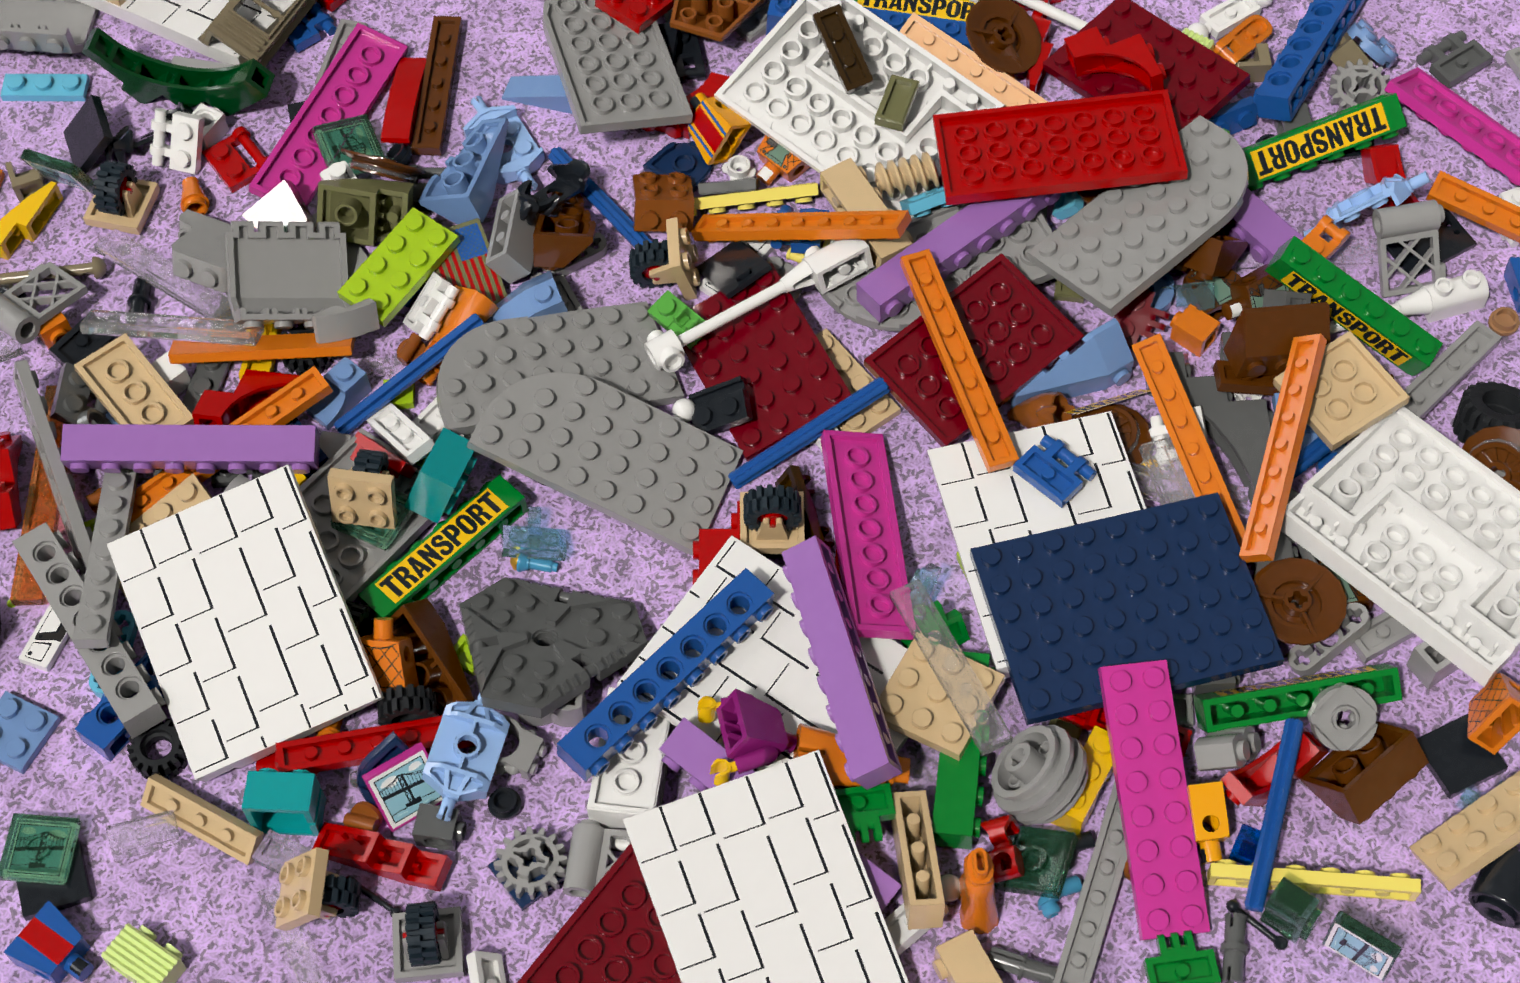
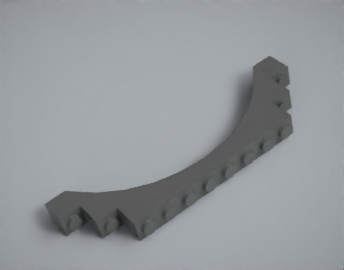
M1169 352L1191 406L1202 407L1207 435L1211 437L1232 463L1247 491L1250 505H1252L1274 417L1273 412L1267 409L1266 399L1232 401V392L1217 391L1214 376L1191 377L1190 364L1185 363L1183 352ZM1145 379L1146 390H1150ZM1151 391L1147 392V395L1152 396ZM1281 531L1273 561L1289 557L1298 558L1297 547L1292 546L1291 540L1289 541L1288 537ZM1273 561L1256 562L1253 579L1258 571ZM1291 601V603H1295L1296 608H1301V606L1297 604V601ZM1240 675L1192 686V695L1234 689L1235 685L1240 684Z

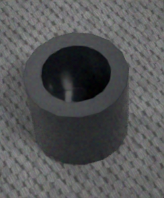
M1512 848L1481 869L1468 894V900L1472 907L1484 918L1497 925L1509 928H1520V851Z

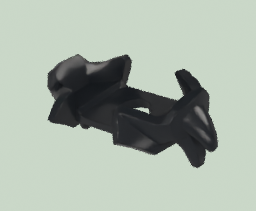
M178 102L177 108L167 110L166 119L172 121V115L177 111L192 114L194 110L186 106L184 102ZM128 125L123 127L104 150L106 159L108 161L112 160L114 152L118 162L127 163L125 154L132 153L134 148L152 141L154 131L133 140V130H129Z
M573 159L567 164L549 165L547 171L556 180L533 195L530 194L532 180L523 182L518 187L520 193L518 198L521 205L520 219L522 221L526 220L528 225H533L538 213L550 216L557 207L578 193H584L587 189L588 184L586 182L590 175L589 164L583 160ZM550 192H561L563 195L558 196L554 194L549 198L547 194Z

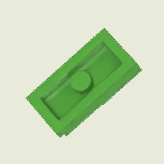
M668 290L647 310L652 319L667 331L673 330L676 336L705 321ZM700 337L699 339H697V340H695V341H693V342L687 344L686 346H687L689 349H692V347H693L702 337Z

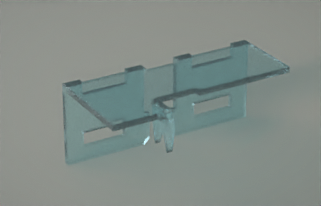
M1194 282L1162 287V289L1176 290V307L1189 306L1190 304L1196 305L1197 303V305L1201 306L1197 308L1198 310L1205 311L1206 309L1215 308L1214 283Z

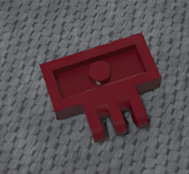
M1146 289L1114 315V318L1120 324L1129 349H1132L1131 345L1138 343L1140 337L1147 339L1156 335V333H1151L1152 328L1165 331L1166 325L1155 320L1156 317L1169 320L1170 314L1151 307L1156 295L1153 291Z

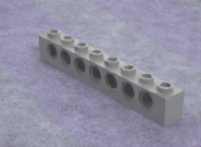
M45 522L13 540L12 543L73 642L85 574L79 576L77 570L82 567L73 552L71 551L68 554L64 552L63 549L68 544L60 531L52 532ZM113 620L109 648L104 650L105 648L77 650L123 726L133 739L167 719L161 708L166 702L157 687L150 690L146 683L152 679L142 663L135 666L132 662L133 659L137 658V655L128 641L121 644L118 637L123 635L116 621Z

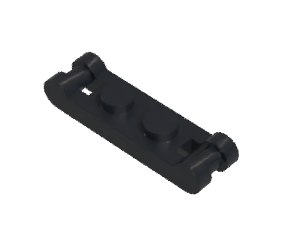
M673 8L664 14L665 23L670 22ZM682 30L674 61L675 70L681 84L687 83L686 80L697 79V81L706 80L698 36ZM694 64L695 66L694 68L684 69L685 65Z

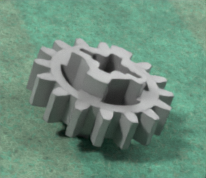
M1358 59L1356 65L1347 61L1345 67L1338 66L1335 75L1331 77L1328 94L1333 96L1330 103L1331 105L1339 104L1338 112L1387 93L1384 89L1388 84L1390 75L1382 76L1383 67L1380 66L1374 69L1373 61L1371 60L1367 65H1363L1362 59Z
M527 826L526 834L521 835L516 829L514 830L515 839L511 841L504 837L505 849L500 848L495 851L497 858L501 859L493 862L495 870L500 871L496 874L499 884L505 882L504 889L507 894L515 888L516 897L519 899L523 896L524 892H528L530 899L534 900L537 891H541L546 898L548 897L547 887L549 885L556 890L560 888L556 877H565L566 871L563 867L567 866L568 859L567 856L563 855L566 852L564 844H557V835L554 833L547 838L545 828L542 827L537 834H533L531 826ZM545 848L552 854L553 861H550L549 857L543 855ZM532 856L536 857L537 863L531 862L529 867L525 866L524 860H530ZM509 865L518 868L517 879L510 873ZM539 875H546L538 881L531 882L533 878Z

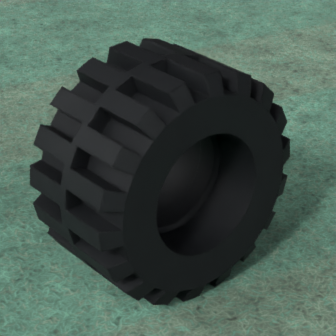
M1488 381V383L1477 382L1476 385L1471 384L1467 387V390H1464L1452 424L1454 435L1458 436L1457 439L1461 443L1465 444L1470 436L1486 427L1504 425L1520 429V389L1508 384Z

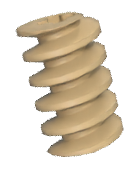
M927 152L922 153L921 162L915 154L910 156L909 164L904 157H900L898 167L892 159L887 161L886 169L881 162L876 163L875 182L881 195H883V191H886L889 197L893 198L895 188L899 190L901 195H905L906 186H909L912 192L916 193L918 183H921L924 190H928L929 181L931 180L936 188H939L934 159Z

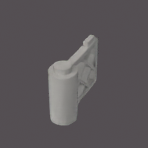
M1435 199L1374 209L1372 224L1377 237L1380 293L1383 298L1413 293L1422 286L1435 283L1438 278H1446V264L1444 262L1440 263L1438 234L1441 222L1445 220V211L1443 206L1438 204ZM1430 237V248L1422 257L1413 250V247L1421 238ZM1399 243L1404 247L1394 262L1387 257L1386 244ZM1411 252L1419 259V262L1408 274L1399 265ZM1426 264L1431 268L1432 281L1420 283L1414 277ZM1396 269L1406 276L1398 287L1389 288L1388 278Z
M51 262L45 265L40 264L28 272V277L3 294L0 293V330L21 344L33 341L39 334L42 324L89 293L84 284ZM50 274L55 276V281L41 282ZM60 289H74L68 294H59ZM53 290L52 295L38 296L39 291ZM23 292H32L31 297L18 298ZM50 304L48 308L40 313L35 310L36 305Z
M583 819L581 823L575 824L573 826L563 893L571 897L586 898L617 860L611 852L613 839L627 840L631 843L627 830L606 829L601 827L599 822L590 819ZM611 858L613 863L609 865V859Z

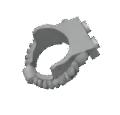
M504 715L510 724L508 733L514 735L519 740V745L514 753L498 759L494 776L506 773L517 775L520 773L521 778L530 780L531 776L537 773L539 767L537 763L540 757L543 758L545 756L547 746H545L544 739L537 736L535 730H526V727L522 726L520 722ZM476 746L470 747L468 749V752H474L476 750Z

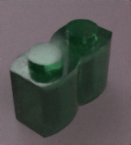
M1283 877L1269 897L1260 921L1294 944L1300 938L1307 941L1323 912L1318 909L1321 900Z

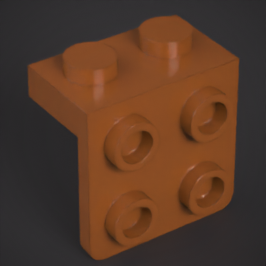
M648 171L632 176L635 199L634 231L667 232L666 219L678 217L683 228L687 227L689 232L692 231L694 195L690 176L681 172L658 175Z

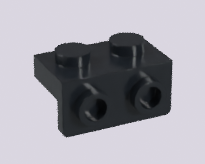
M92 310L49 349L48 353L62 366L65 362L74 365L118 338L120 330L116 326L111 328Z

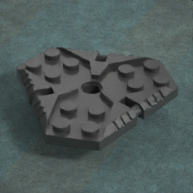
M504 577L459 604L483 707L542 719L589 689L592 677L599 681L605 679L636 659L647 645L635 603L610 597L604 598V596H594V594L590 593L583 594V592L575 590L570 593L563 591V588L553 586L551 588L549 585L543 584L541 586L539 583L532 582L531 584L529 581Z

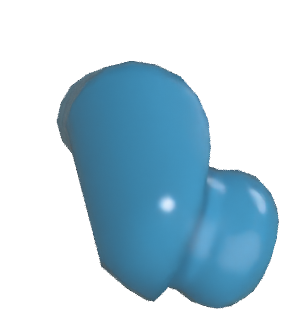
M1074 875L1049 884L1038 899L1037 904L1038 910H1042L1045 918L1050 919L1058 915L1061 908L1057 902L1062 897L1081 891L1082 883L1079 877Z

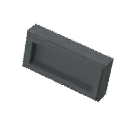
M760 177L702 182L698 184V190L701 195L755 191L760 188Z

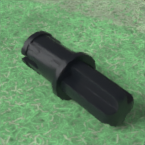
M137 277L134 280L132 295L127 299L129 311L126 325L134 330H140L143 326L145 327L147 310L151 307L149 297L152 285L147 277Z

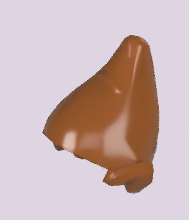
M1045 392L1030 397L1014 406L1007 413V417L1009 420L1021 423V425L1029 429L1073 419L1072 414L1064 412L1075 409V406L1070 405L1065 395L1061 392Z

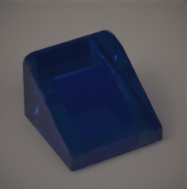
M1242 824L1229 859L1248 866L1254 863L1260 830Z

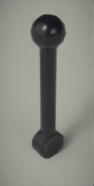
M348 875V876L346 877V879H349V878L355 879V878L352 877L351 875ZM362 885L361 893L389 911L391 917L392 913L403 912L401 907L392 906Z
M1231 899L1226 903V908L1229 912L1247 915V922L1270 939L1277 950L1286 949L1288 945L1287 939L1283 936L1277 937L1241 909L1237 900Z

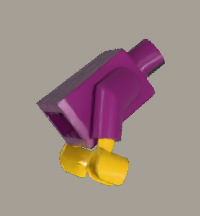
M735 688L728 697L720 698L721 701L716 702L714 698L709 696L702 697L698 702L699 722H713L717 712L727 758L734 760L733 762L722 758L714 760L711 765L710 774L718 773L714 778V785L716 786L729 782L730 773L738 771L741 774L761 766L770 765L776 761L782 752L791 753L796 747L797 737L795 734L785 731L781 712L751 694Z

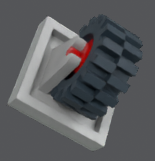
M436 901L407 904L406 912L392 913L395 983L465 976L463 919L460 906L437 909Z

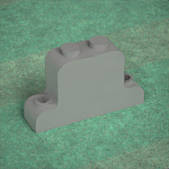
M189 209L180 214L179 239L172 244L173 274L219 292H228L225 233L231 232V224Z

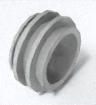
M1056 725L1031 726L1021 731L1006 744L997 757L992 770L991 785L994 789L993 796L998 807L1010 813L1015 820L1024 825L1050 823L1062 817L1075 805L1084 791L1088 780L1087 753L1080 741L1071 737L1065 729Z

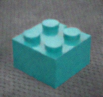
M446 428L442 429L417 476L404 505L405 508L437 524L443 513L450 515L459 494L469 478L467 475H470L478 459L473 456L474 451L467 448L468 439Z
M271 768L248 771L241 809L251 826L264 832V834L319 835L323 825L326 797L322 788H320L315 773L303 769L293 770L292 773L278 772Z

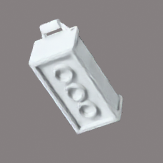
M609 687L607 696L616 688ZM619 715L613 719L618 724H627L631 721L624 715ZM656 715L658 719L655 724L646 732L639 731L633 737L634 742L627 751L621 755L617 752L609 760L608 768L600 776L595 777L593 775L587 805V813L590 820L599 822L601 827L606 829L626 830L623 819L662 806L668 766L661 761L665 755L660 752L659 748L675 728L668 719ZM599 738L598 747L604 746L607 742ZM613 839L611 850L624 852L630 843L627 840Z

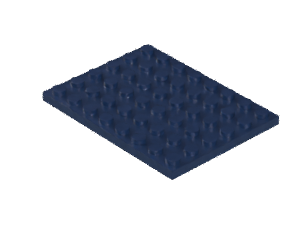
M1218 492L970 549V558L1026 726L1103 708L1098 673L1100 667L1167 660L1171 690L1175 691L1283 664L1284 657L1245 560L1239 557L1240 547Z

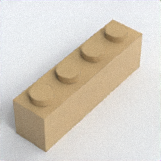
M851 157L820 172V190L836 212L892 210L885 206L880 191L876 187L872 188L864 169L861 166L857 167ZM907 230L899 239L864 240L869 245L873 265L876 269L914 243L911 234Z
M926 790L892 792L896 815L895 819L891 820L908 930L943 927L945 900Z
M972 929L935 947V960L932 961V965L941 981L946 979L948 983H1003Z

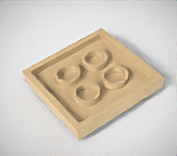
M1348 331L1325 347L1307 424L1326 446L1333 451L1408 404L1410 396L1353 333ZM1285 371L1273 379V385L1279 392Z
M916 634L879 696V701L888 728L960 761L1005 682V675Z

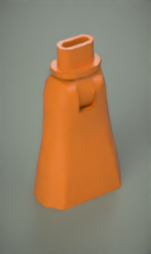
M455 285V287L460 289L454 299L456 304L452 310L448 309L440 322L442 324L438 333L435 332L425 351L471 315L477 314L486 323L499 308L493 301L477 290ZM442 362L418 379V381L432 386L439 374Z
M800 723L796 732L797 744L794 749L793 759L819 750L833 787L861 786L856 782H852L846 774L844 764L847 763L844 752L837 745L835 733ZM898 756L903 773L881 784L890 783V786L894 782L908 784L910 758Z
M976 848L964 859L963 874L959 878L960 897L958 899L961 902L959 914L962 928L966 930L972 929L977 934H986L999 924L993 878V862L991 856L983 848Z

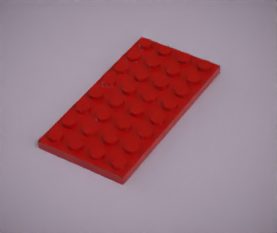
M1168 89L933 115V127L946 205L1184 180L1188 177V169Z

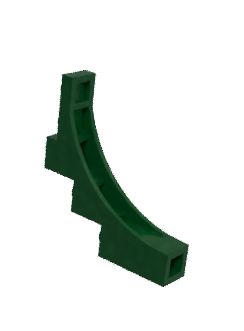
M98 27L91 30L82 50L83 54L122 81L121 89L139 103L146 104L162 95L177 106L178 102H184L190 108L205 101L210 106L221 110L225 116H230L266 98L275 77L274 73L254 58L242 64L224 68H194L164 62L120 44Z

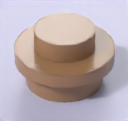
M1500 307L1494 310L1488 319L1489 328L1500 336L1513 335L1520 325L1518 314L1509 307Z

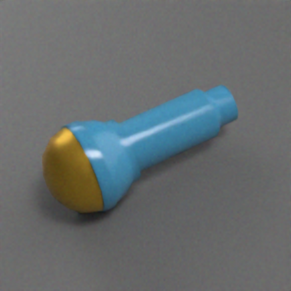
M523 550L514 552L510 558L511 567L517 572L532 569L551 573L552 571L557 572L559 563L553 560L532 557V555Z

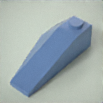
M559 74L511 76L502 96V100L573 114Z
M508 119L482 120L462 142L464 148L455 157L450 156L445 161L447 166L440 175L434 174L429 179L418 200L420 205L456 224L479 218L480 222L483 223L494 198L509 125Z
M552 271L523 282L496 304L499 309L486 323L526 316L530 318L568 312Z
M1113 318L1089 332L1082 338L1085 344L1072 354L1067 350L1059 356L1060 359L1050 371L1043 370L1012 397L1011 408L1040 393L1061 392L1067 399L1105 390L1115 384L1121 386L1126 383L1131 377L1134 359L1117 319Z

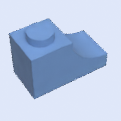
M346 356L324 375V379L330 385L333 392L306 410L312 418L328 430L334 426L338 419L354 408L372 391L367 373Z

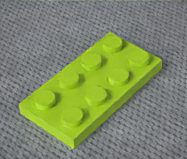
M413 207L337 291L339 298L349 305L368 298L374 300L377 305L379 324L386 327L432 275L433 271L440 266L460 243L459 236Z

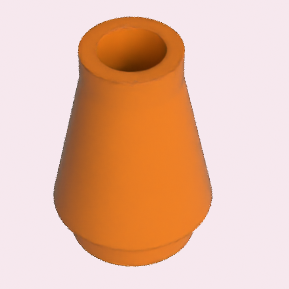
M192 176L186 177L182 181L181 210L184 212L189 209L205 215L210 202L201 188L199 180Z

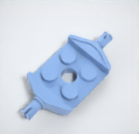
M476 96L477 100L473 97L471 104L474 106L477 114L463 127L465 138L482 120L507 118L509 125L504 145H510L513 148L509 152L502 154L497 183L504 185L516 180L518 182L522 181V183L532 180L531 187L533 190H536L538 184L531 174L538 170L545 160L544 150L542 147L538 148L517 115L516 107L514 105L487 107L481 96Z
M1426 171L1411 179H1408V177L1403 178L1398 174H1394L1392 178L1384 177L1381 182L1364 188L1341 202L1339 200L1334 202L1332 207L1327 208L1325 215L1331 217L1334 220L1333 223L1341 229L1343 222L1347 223L1361 215L1360 211L1369 206L1372 209H1376L1389 201L1387 198L1389 196L1392 197L1396 206L1400 205L1415 189L1430 183L1431 179ZM1313 228L1304 231V236H1306Z
M480 692L477 700L475 699L474 702L456 701L446 705L423 770L422 780L443 798L436 815L440 820H442L445 811L444 821L451 820V815L457 802L486 799L506 735L509 731L510 724L502 714L492 708L483 707ZM469 740L475 744L476 750L465 754L458 749L457 745L461 741Z

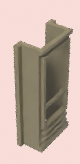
M229 0L199 37V41L209 46L216 38L248 61L254 58L266 67L318 0H295L284 16L278 10H273L262 1L252 0L272 14L273 18L280 20L269 34L236 13L245 0Z

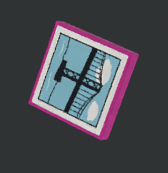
M421 742L362 775L391 832L416 819L420 803L436 806L442 803V796L422 780L423 770L429 755Z

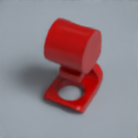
M1010 814L981 822V827L988 833L989 839L994 845V849L987 852L993 862L994 881L999 883L1023 877L1025 870L1022 855L1009 837L1020 832V826L1014 817Z

